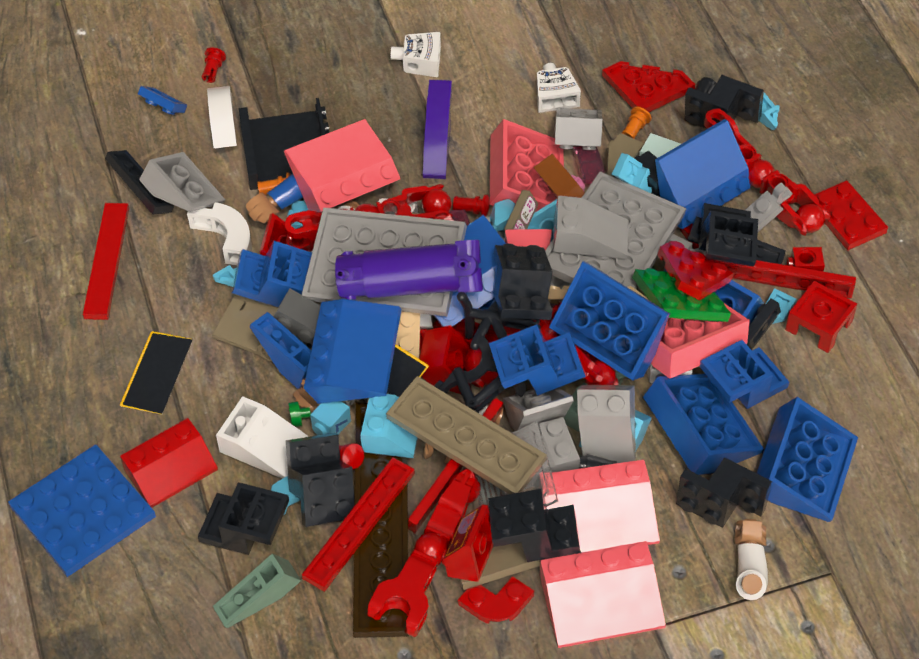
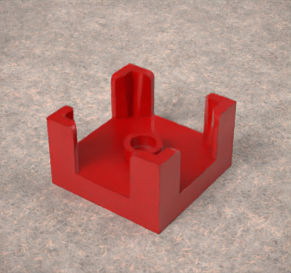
M814 281L790 310L785 330L793 335L797 334L799 325L820 335L818 348L829 353L835 345L837 334L843 326L848 328L853 322L857 303Z

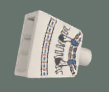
M440 32L406 35L404 47H391V60H403V68L406 73L438 77L441 52Z
M554 63L545 64L543 70L537 72L538 113L556 111L557 108L580 107L581 91L569 69L566 67L556 68Z

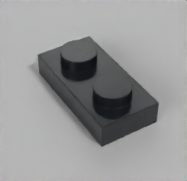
M770 298L767 304L763 303L756 313L757 317L752 323L749 322L747 345L751 350L781 313L779 303Z

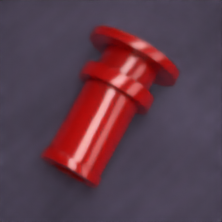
M210 47L205 50L206 65L201 78L205 81L208 76L207 82L213 83L215 82L218 68L221 67L222 62L226 59V54L221 49Z
M485 194L483 199L480 196H475V198L455 196L453 210L473 212L474 215L481 213V215L487 217L490 208L489 195Z
M355 443L339 444L340 460L352 466V469L358 468L364 460L363 448Z

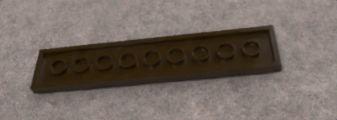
M356 403L355 444H359L361 447V431L368 403ZM364 452L362 464L355 469V505L392 457L407 465L408 458ZM408 483L354 553V638L409 636L405 633L407 615L400 609L393 608L387 610L380 620L367 616L368 605L377 586L385 580L398 577L408 560Z

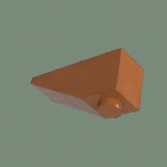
M553 154L534 166L535 171L557 199L558 196L582 198L585 194L579 184Z

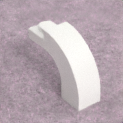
M230 86L207 88L214 148L237 146Z
M215 202L213 209L203 208L187 212L191 229L217 232L226 238L223 246L225 264L237 265L242 249L252 252L248 224L244 217L232 207Z

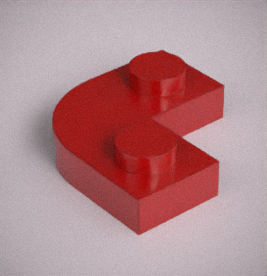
M512 576L497 595L482 585L467 589L458 599V605L488 624L490 621L499 622L507 619L512 621L534 597V590Z

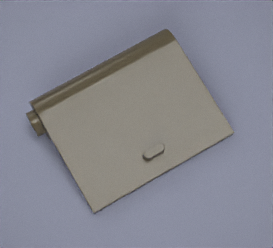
M235 294L214 330L212 337L260 355L265 360L272 361L250 329V324L267 312L274 317L279 307Z

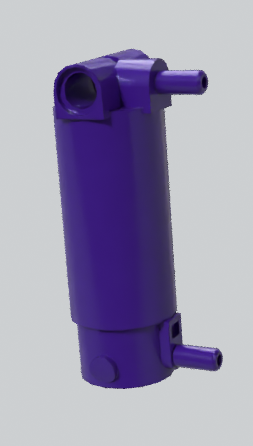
M479 240L455 241V243L365 250L364 253L353 254V251H345L336 257L335 278L339 296L355 300L358 296L379 298L446 292L483 291L482 271L479 268V263H481Z

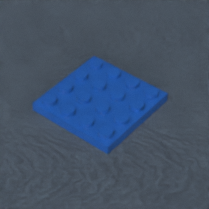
M96 444L8 501L10 508L67 577L156 517L155 511Z

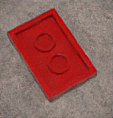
M847 180L814 194L819 199V204L830 212L831 218L824 221L825 225L847 250L887 233L888 226Z

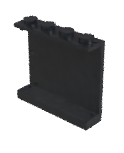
M316 98V111L250 120L248 108H238L250 190L258 189V181L278 179V176L286 178L287 172L293 173L284 150L329 133L328 122H323V120H327L325 106H320L319 98Z

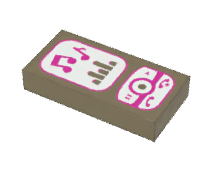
M521 191L504 230L528 228L538 206L530 191Z

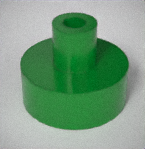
M298 401L288 403L292 425L295 427L302 426V418L310 417V407L299 408Z

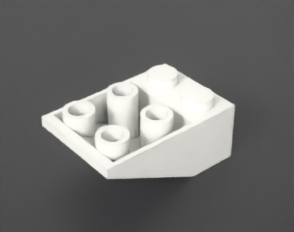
M243 396L216 434L221 453L282 479L288 476L285 440L309 437L265 405Z

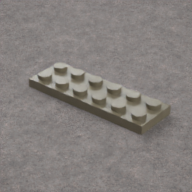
M418 376L386 413L388 420L508 494L522 492L547 460V455Z

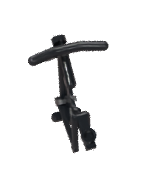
M459 292L457 300L463 308L465 337L472 339L470 347L472 350L479 349L482 352V359L479 365L470 371H464L461 367L454 368L445 382L439 380L434 387L447 394L451 388L458 386L465 405L479 413L505 390L499 375L475 396L469 385L481 378L487 371L498 372L495 361L492 359L489 342L485 338L490 326L492 325L499 340L508 336L504 327L524 330L537 324L541 331L540 319L501 318L496 300L492 302L488 309H475L472 307V303L466 293ZM475 319L482 320L474 335ZM525 381L513 385L516 395L522 397L526 391Z

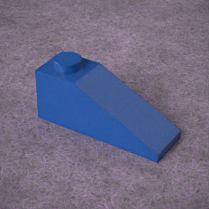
M267 312L251 323L250 329L279 372L299 389L303 386L301 384L302 380L306 378L311 350Z

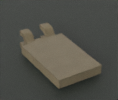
M521 542L497 547L493 546L479 582L459 579L463 590L538 567L540 566V560L527 562Z

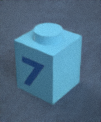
M341 401L321 403L310 414L312 430L317 435L334 432L339 435L351 422L350 407Z

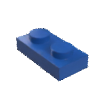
M140 86L138 95L144 97L145 102L154 106L160 105L163 107L162 111L175 115V112L185 113L187 104L154 87Z

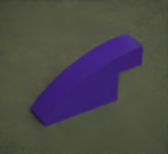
M429 80L423 178L446 179L451 133L452 81Z

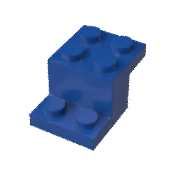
M277 241L273 242L266 256L242 249L239 254L232 293L279 307L289 289L302 295L312 252Z
M536 324L489 343L504 389L529 379L538 396L586 377L570 332L545 341Z
M743 340L700 361V368L728 402L739 399L746 409L785 390L789 386L787 378L760 347L751 350Z

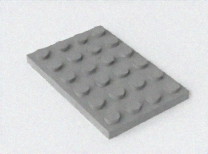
M599 172L582 198L628 220L627 259L553 252V239L545 250L553 271L552 276L571 284L581 263L585 261L624 286H632L638 290L639 286L632 278L635 269L645 270L652 268L658 258L657 254L660 246L669 241L683 219L686 208L603 172Z
M323 208L302 297L316 302L346 299L339 296L335 278L336 257L345 251H353V254L364 253L365 250L455 243V241L464 240L467 225L465 222ZM453 292L379 298L358 296L355 300L400 306L403 312L448 317Z

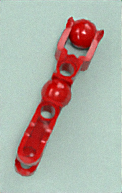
M718 108L709 110L704 119V125L707 129L717 124L712 118L719 119L720 121L728 120L749 168V183L751 186L760 188L759 193L764 194L766 191L772 194L774 188L782 182L793 193L791 197L780 204L784 210L776 217L790 228L797 229L804 236L807 233L819 231L824 225V221L831 218L830 212L819 204V199L806 185L796 184L787 176L781 174L779 170L775 171L770 162L761 159L762 155L760 153L757 154L756 149L740 134L735 121L728 114ZM798 203L801 206L795 212L789 204Z
M442 184L432 187L418 186L405 188L402 190L401 195L386 199L382 203L376 202V206L362 204L355 210L353 207L350 208L353 211L382 214L394 212L395 215L440 220L445 219L449 215L451 218L453 217L449 213L452 206L451 198L447 192L442 190L444 188ZM422 200L421 205L425 213L412 214L411 207L408 204ZM307 210L289 215L285 221V230L287 232L286 244L309 252L313 251L322 213ZM295 222H299L303 226L295 229L291 225ZM294 239H304L301 245H294L292 243Z
M465 468L450 478L447 489L441 495L424 534L416 540L414 550L399 576L394 579L385 580L377 586L368 605V617L380 620L387 610L393 608L400 609L407 615L405 633L413 637L418 635L427 619L429 607L425 592L437 571V566L442 563L443 552L449 548L455 528L457 529L461 518L465 516L469 504L473 503L480 495V483L474 472Z

